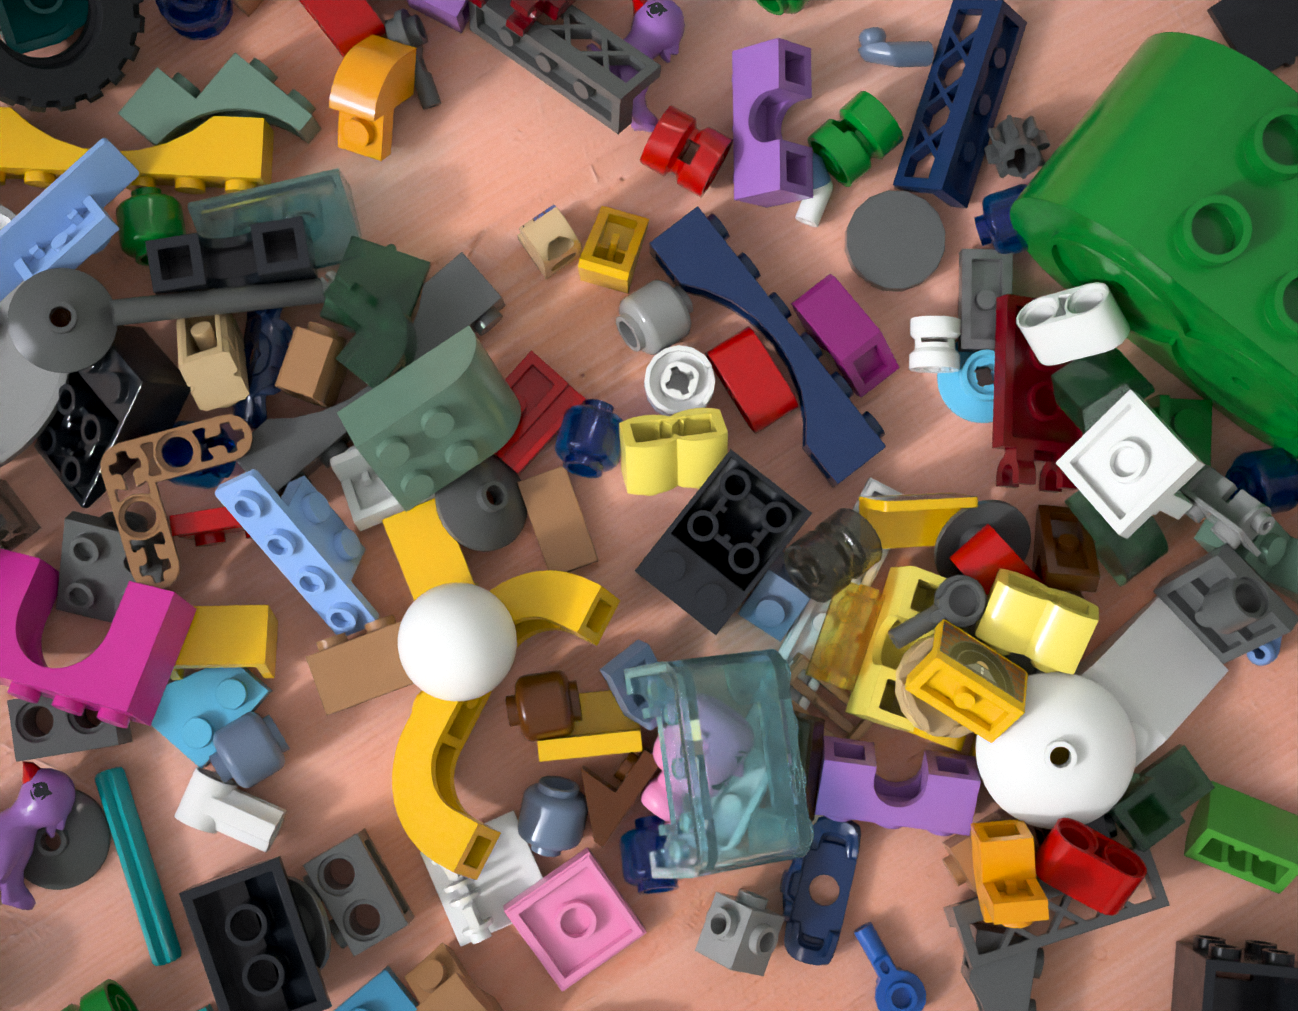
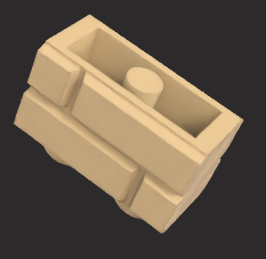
M233 314L176 319L179 370L187 386L191 387V394L198 408L206 411L216 408H227L235 405L240 400L246 399L249 395L244 340L236 319H233Z

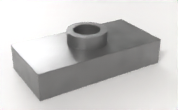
M962 249L959 252L958 318L961 319V335L958 337V352H977L986 349L995 351L996 299L1005 294H1012L1013 250Z

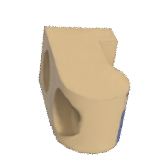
M554 204L519 228L518 240L545 279L554 275L582 254L581 242Z

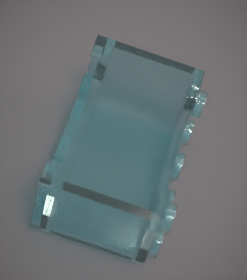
M761 649L661 661L624 669L627 695H642L649 705L648 708H642L643 719L654 717L657 719L671 823L658 825L659 836L667 835L663 848L649 852L652 878H697L806 856L814 839V828L808 814L805 793L806 774L801 765L797 739L799 726L793 712L789 685L791 671L787 661L783 659L781 654L775 649Z

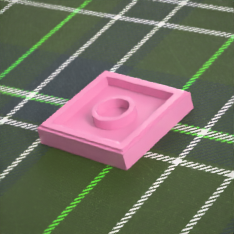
M588 847L503 905L505 914L562 992L647 933L645 926Z

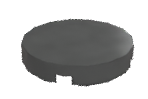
M888 190L869 197L855 210L845 231V253L851 269L859 277L870 283L871 286L882 291L902 292L922 284L937 269L945 252V229L939 213L925 199L908 191Z

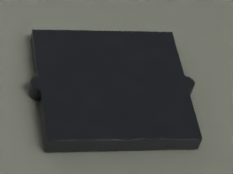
M1221 0L1207 10L1231 49L1256 61L1270 72H1273L1282 65L1290 67L1295 63V58L1298 56V0Z

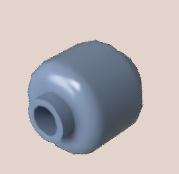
M247 712L214 733L213 744L217 752L210 755L209 759L224 783L234 778L239 786L251 788L284 767L286 762L284 752L290 748L270 714L262 718L256 712Z
M545 776L539 780V783L532 784L525 790L517 827L518 834L525 842L531 844L533 852L546 857H556L561 854V851L573 849L581 842L588 814L586 796L579 791L580 788L576 782L559 776Z

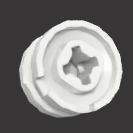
M681 345L665 348L656 354L646 368L644 380L647 400L656 412L665 416H671L680 411L693 408H706L713 396L715 385L712 365L706 356L693 347Z

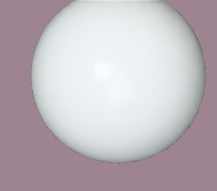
M446 583L424 592L410 605L399 627L398 652L406 674L425 693L446 701L472 700L492 691L506 677L516 655L517 634L509 611L494 594L480 586L469 583Z

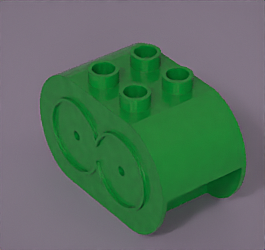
M1180 32L1154 34L1140 45L1014 201L1010 208V220L1013 229L1032 258L1064 289L1067 290L1095 282L1106 284L1130 326L1127 339L1204 400H1212L1214 408L1243 430L1267 445L1298 459V93L1256 61L1213 40Z

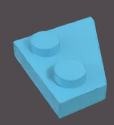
M246 667L205 668L183 677V680H176L167 684L151 725L202 769L211 762L209 756L217 752L213 744L214 733L247 712H254L273 690Z

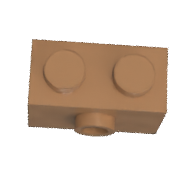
M394 615L365 624L367 634L348 641L346 633H341L316 643L319 652L306 657L326 715L343 711L414 684L406 674L399 658L398 632L402 621L396 623Z

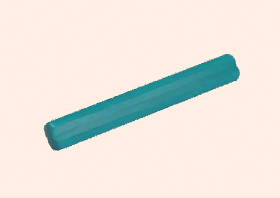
M114 767L99 772L95 775L94 780L152 964L155 966L169 964L179 959L182 951L125 771L122 767Z

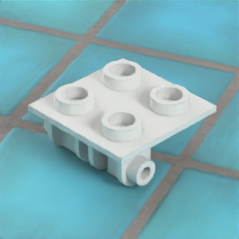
M514 810L484 823L501 832L477 880L456 874L434 862L423 852H420L460 947L470 942L472 944L479 943L491 937V933L513 924L505 914L503 905L543 878L529 844L518 834V819Z

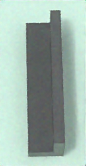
M489 0L482 8L469 1V21L472 32L617 134L621 133L632 123L633 99L660 77L661 65L573 5L561 15L560 18L563 19V25H542L535 21L528 32L521 37L505 26L508 17L515 11L510 6L511 0ZM571 39H592L601 45V51H580L571 45ZM630 65L638 73L628 82H624L610 72L609 66Z
M1149 845L1133 846L1129 849L1135 852L1147 867L1145 880L1152 899L1136 904L1127 901L1119 914L1114 916L1097 912L1095 917L1084 920L1067 911L1072 900L1070 896L1049 886L1039 877H1036L1048 899L1064 894L1059 906L1048 901V909L1054 911L1055 915L1047 932L1035 936L1022 928L1005 927L1007 929L998 948L979 954L969 924L984 920L978 896L943 907L949 926L957 929L969 968L975 969L1170 906ZM1063 917L1074 922V924L1059 928ZM1014 932L1026 938L1025 940L1009 944Z

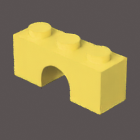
M915 566L890 567L845 713L888 728L914 731L912 723L901 712L895 694L896 671L904 653L919 639L934 634L935 629L901 649H897L893 644L888 631L934 605V594L939 584L946 579L945 577Z

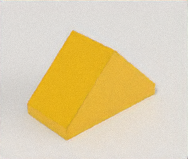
M601 206L579 259L578 271L580 280L628 294L649 219Z

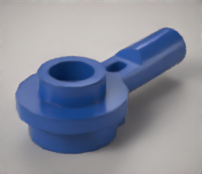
M872 922L865 923L855 929L854 934L878 976L874 996L878 1009L880 1011H922L926 1004V991L921 980L916 974L895 966Z

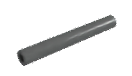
M313 278L110 300L113 324L114 326L320 304L324 301V292L321 279Z

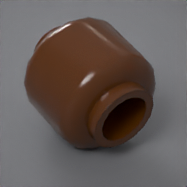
M561 670L520 676L515 684V695L506 696L510 727L520 725L522 735L528 741L534 742L569 736L574 731L575 722L582 721L577 681H569L567 675Z

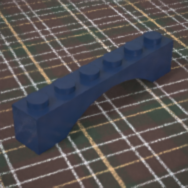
M697 206L649 243V253L675 286L681 287L687 294L706 298L732 310L752 324L773 346L787 368L798 395L803 424L802 449L834 488L886 447L880 439L885 435V432L872 414L866 411L861 415L849 398L854 393L845 379L837 371L830 375L818 360L823 356L822 351L812 337L805 331L799 335L787 319L792 314L784 301L775 292L767 295L756 280L761 275L751 259L743 252L737 256L725 240L730 235L722 222L713 213L706 217Z

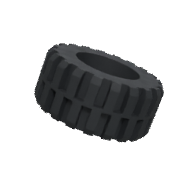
M87 0L88 15L82 33L69 48L50 57L40 58L21 54L11 49L0 39V101L11 106L15 104L25 106L29 111L45 112L46 108L57 107L62 112L76 109V102L84 99L92 103L103 97L101 89L110 82L117 86L126 75L121 71L128 59L134 62L140 50V47L135 45L137 33H144L145 17L140 15L139 3L144 2V0Z

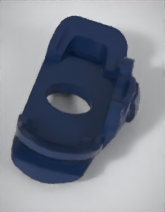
M283 308L247 311L243 340L249 395L246 399L240 400L232 407L233 415L241 417L255 430L267 420L266 396L274 395L281 391V389L275 387V383L288 349V343L293 335L289 324L280 320ZM252 350H253V356H252V360H251V363H250L251 353H252Z
M826 816L819 817L817 822L810 828L805 845L798 846L795 858L789 869L784 870L781 878L780 892L783 893L782 916L785 917L784 921H786L784 944L792 958L805 964L816 966L828 965L834 956L840 938L860 849L861 828L852 820L837 822ZM819 875L831 876L839 885V897L830 905L818 904L811 897L810 884Z

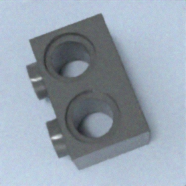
M43 696L40 697L38 704L19 698L7 700L16 762L133 742L130 723L128 728L117 727L104 721L96 726L88 720L86 708L83 715L78 716L53 707L51 705L53 699ZM42 707L47 708L53 716V727L48 734L43 733L36 724V715Z
M365 828L303 865L307 872V875L303 876L304 883L316 893L321 902H324L333 918L329 921L333 937L341 948L344 949L348 946L353 956L358 955L406 927L415 917ZM334 859H345L351 863L355 872L352 883L341 884L332 877L331 864ZM369 904L375 907L380 915L379 927L368 929L361 926L356 919L357 906Z

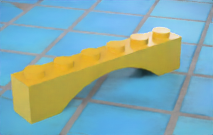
M0 107V186L6 185V179H24V184L47 188L89 150L57 140L31 125L11 107ZM213 116L193 131L168 143L141 150L120 151L139 171L138 177L126 189L133 191L141 187L168 185L175 186V190L181 193L204 194L206 187L225 188L227 194L236 196H254L256 189L271 190L274 130L264 118Z

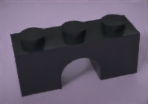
M303 216L250 224V232L227 238H204L198 233L145 241L153 293L160 295L318 278L311 230Z

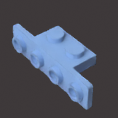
M107 138L100 139L0 230V301L22 281H26L41 271L53 268L76 269L89 256L102 251L110 242L111 236L120 229L104 210V207L138 177L139 171Z
M255 469L218 486L215 496L336 635L346 633V636L365 629V624L379 618V613L351 581L366 550L365 547L360 543L357 535L345 525L330 507L324 495L315 489L305 475L289 482L281 498Z

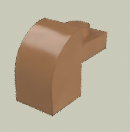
M441 943L404 977L420 1002L416 1007L418 1011H504L496 998L475 985L453 949L444 943Z

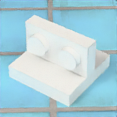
M1131 389L1056 462L1117 534L1126 539L1153 514L1156 515L1159 511L1179 520L1193 506L1179 489L1205 465L1149 404Z

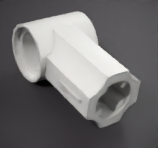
M195 768L174 817L195 829L213 834L221 832L261 851H269L282 827L287 810L238 789V784L231 779L224 783L218 773L214 771Z

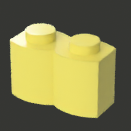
M693 408L680 411L671 416L642 415L619 423L621 472L627 493L653 496L669 491L677 486L700 489L728 453V431L720 409Z
M1000 568L987 596L983 615L976 622L974 635L981 639L983 644L1001 655H1010L1011 652L1025 655L1031 659L1030 662L1035 668L1044 673L1063 672L1074 675L1099 621V607L1071 593L1049 588L1030 577Z

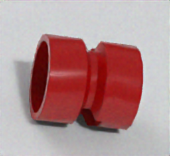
M671 105L664 112L651 133L642 152L640 163L662 176H666L671 172L676 174L679 186L701 198L723 165L733 144V139L710 126L703 130L698 129L696 118ZM692 142L699 146V149L690 165L681 160Z

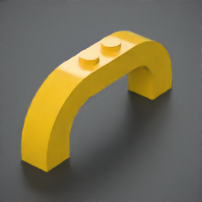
M552 570L525 573L513 577L489 591L505 605L513 619L517 634V648L531 636L553 630L568 632L597 646L621 601L603 586L573 573ZM422 690L413 702L412 713L401 733L395 751L392 769V791L396 811L408 837L421 852L446 869L477 880L501 832L475 819L463 808L456 794L454 774L460 752L492 691L472 700L446 701L435 698Z

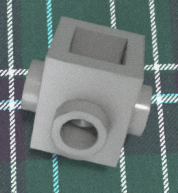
M739 889L737 896L716 892L711 907L707 912L695 951L730 970L764 976L771 954L777 945L778 935L785 917L767 909L766 906L769 900L751 891Z

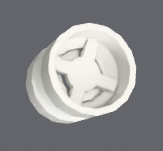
M919 316L911 318L910 336L915 340V348L909 354V370L920 373L958 372L960 370V354L955 350V340L961 335V319L950 316Z

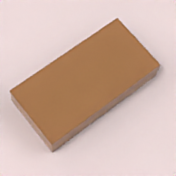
M565 465L517 482L548 570L570 572L599 561Z

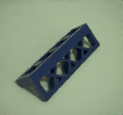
M953 0L893 185L899 190L930 193L937 196L950 207H968L985 155L984 147L989 143L990 135L988 129L994 127L1027 22L1004 0ZM965 16H981L977 29L962 40L960 32ZM963 59L965 67L962 76L947 87L945 78L948 69ZM947 105L950 113L946 124L932 133L929 127L933 116ZM932 152L935 159L929 177H913L918 162Z

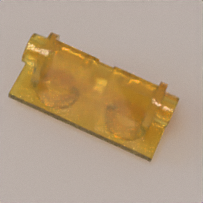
M838 578L805 675L853 692L886 595L879 593V590L863 584L857 585Z

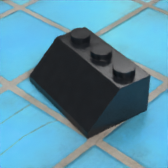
M281 856L197 883L179 893L219 1011H323L332 1007Z

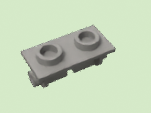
M1203 466L1179 489L1193 504L1185 514L1196 523H1200L1203 518H1206L1214 524L1210 530L1223 543H1227L1233 550L1241 544L1258 557L1261 552L1252 540L1258 534L1265 535L1273 528L1275 519L1271 516V509L1242 489L1227 503L1226 501L1238 488L1211 466Z

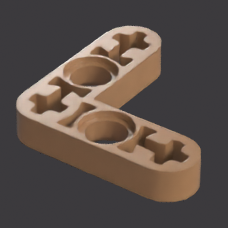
M232 414L216 416L121 442L110 447L104 453L100 463L101 474L130 571L137 583L165 589L178 579L181 570L180 558L157 483L231 463L245 457L251 449L253 436L248 423L241 417ZM224 424H230L234 431L243 430L244 439L237 442V451L228 453L225 446L212 447L208 450L213 455V459L202 462V446L194 435L195 431L205 429V439L207 440L221 435L220 426ZM181 437L191 443L193 456L187 465L175 468L165 462L162 450L168 440ZM126 452L130 459H139L141 462V467L133 471L136 486L140 487L148 482L150 493L132 494L120 502L117 491L128 490L123 475H113L111 466L119 463L118 454ZM136 502L149 503L156 512L157 519L155 525L146 532L134 531L126 522L127 509ZM162 532L165 544H154L158 558H168L171 568L163 572L164 581L156 582L153 575L144 576L141 571V566L149 563L146 547L135 552L132 541L148 540Z

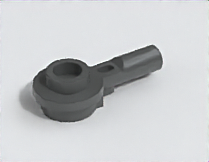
M404 8L395 11L394 18L385 21L387 37L389 40L417 48L414 85L423 110L441 104V100L432 74L427 71L422 56V45L428 42L424 25L418 15L411 16Z
M955 575L946 578L939 584L934 594V605L888 631L891 641L897 649H901L935 629L943 619L957 627H967L975 624L982 617L986 607L987 597L984 588L977 580L966 575Z

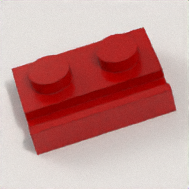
M532 350L505 379L519 400L521 417L513 436L495 453L518 475L528 467L586 402V398L571 387L567 381Z
M226 507L169 516L172 536L189 540L194 539L195 547L226 543L225 534L245 531L246 539H253Z

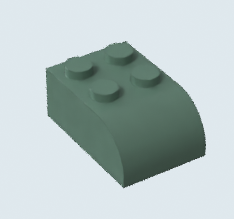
M468 325L338 411L337 414L356 449L407 512L500 450L510 440L518 427L521 417V406L518 398Z

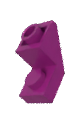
M832 274L826 276L791 303L805 331L819 347L831 354L843 378L851 387L853 393L860 398L900 368L880 329Z

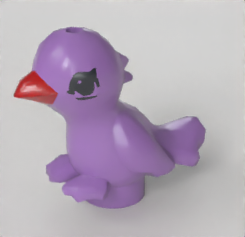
M632 0L633 21L631 31L623 40L652 60L661 55V58L666 63H669L671 55L679 53V44L684 33L685 22L682 10L672 0ZM593 43L586 47L587 51H601ZM630 65L609 66L610 72L624 82H628L638 73ZM648 87L633 99L631 127L634 131L653 132L659 121L647 108L645 95Z
M22 761L23 777L18 798L10 808L0 812V890L2 904L22 910H32L36 902L25 886L24 869L32 855L38 829L45 827V831L50 838H54L56 829L63 830L67 816L72 810L76 792L73 781L66 773L52 768H40L34 762Z

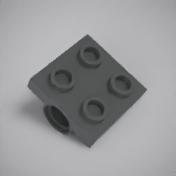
M72 511L64 520L56 609L112 623L128 582H136L130 571L113 511L107 512L101 517ZM127 511L126 522L132 530L137 532L150 530L147 529L148 522L145 517ZM161 532L148 540H133L134 551L137 552L139 549L146 547L149 557V563L141 566L143 575H153L156 582L164 581L163 572L168 569L169 559H159L154 544H165L163 533Z
M1227 543L1163 578L1153 591L1223 664L1291 632L1298 622V616Z

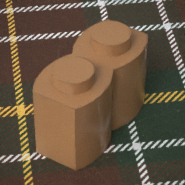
M309 321L307 329L296 326L275 387L285 391L286 394L326 409L335 406L353 356V352L345 348L347 339L338 336L339 332L316 322Z

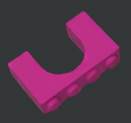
M0 548V685L9 687L8 694L27 702L38 704L41 696L53 699L51 704L53 707L74 715L82 716L85 708L98 711L96 718L117 727L128 728L130 721L151 726L197 609L175 592L129 581L110 629L100 646L87 658L74 665L63 668H49L43 657L41 641L44 626L57 597L59 571L41 558Z

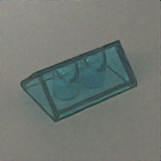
M339 168L188 203V210L196 231L204 238L238 236L250 232V224L303 216L311 230L317 269L366 258L351 186Z

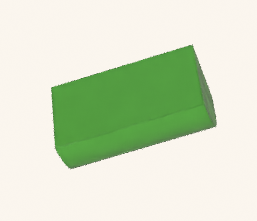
M1211 781L1202 794L1192 816L1186 836L1184 856L1280 894L1298 875V815Z

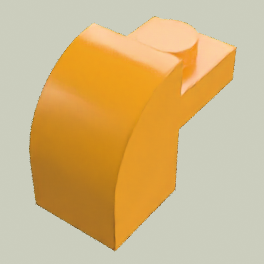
M372 34L349 50L337 70L329 100V108L339 111L337 147L379 161L391 155L394 108L414 94L417 48Z
M1013 819L970 823L976 890L985 923L993 922L994 925L1002 924L1009 928H1024L1030 926L1033 921L1049 920L1048 898L1036 879L1034 837L1025 822Z

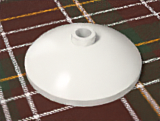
M1039 672L1028 675L1025 713L993 743L979 735L976 736V761L985 787L1002 809L1029 825L1052 829L1060 818H1071L1083 824L1090 823L1107 813L1120 800L1128 788L1135 769L1136 741L1131 722L1123 707L1102 686L1077 674ZM1056 747H1065L1069 751L1068 760L1060 765L1052 763L1050 761L1052 750Z

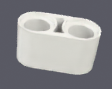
M1100 282L1089 283L1039 297L1026 304L1016 317V323L1037 359L1042 364L1048 366L1112 350L1122 344L1130 332V326L1109 287Z

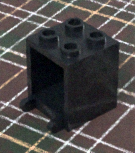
M1194 935L1193 943L1176 941L1171 1011H1298V962L1295 960V953L1278 950L1277 944L1259 940H1245V948L1227 945L1226 939L1208 935ZM1216 971L1250 974V980L1216 976Z

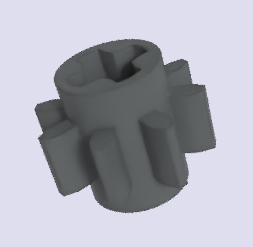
M1007 115V119L1000 122L996 128L988 129L992 144L984 147V152L988 164L996 165L1001 178L1009 174L1025 179L1038 166H1044L1045 161L1040 150L1050 147V142L1045 130L1038 129L1033 116L1024 120Z

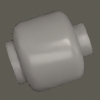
M657 279L641 287L621 301L619 307L620 316L616 318L617 329L625 343L633 351L638 352L642 350L647 354L655 355L689 334L691 328L690 313L693 312V305L688 294L681 287L676 286L673 288L667 282Z

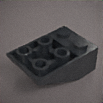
M119 325L117 326L114 342L106 355L91 367L70 373L69 384H64L59 388L58 410L51 422L37 438L34 447L82 508H89L107 491L101 474L100 464L104 453L118 443L172 429L191 391V387L187 386L177 366L142 327ZM126 452L118 454L119 463L111 466L113 475H123L139 459H130Z
M730 449L636 568L635 572L713 634L717 635L808 520L812 512Z

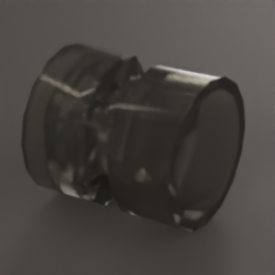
M840 508L817 525L815 531H809L785 549L784 563L791 580L802 593L816 602L826 603L851 584L852 579H857L881 560L883 551L876 530L868 520L852 509Z

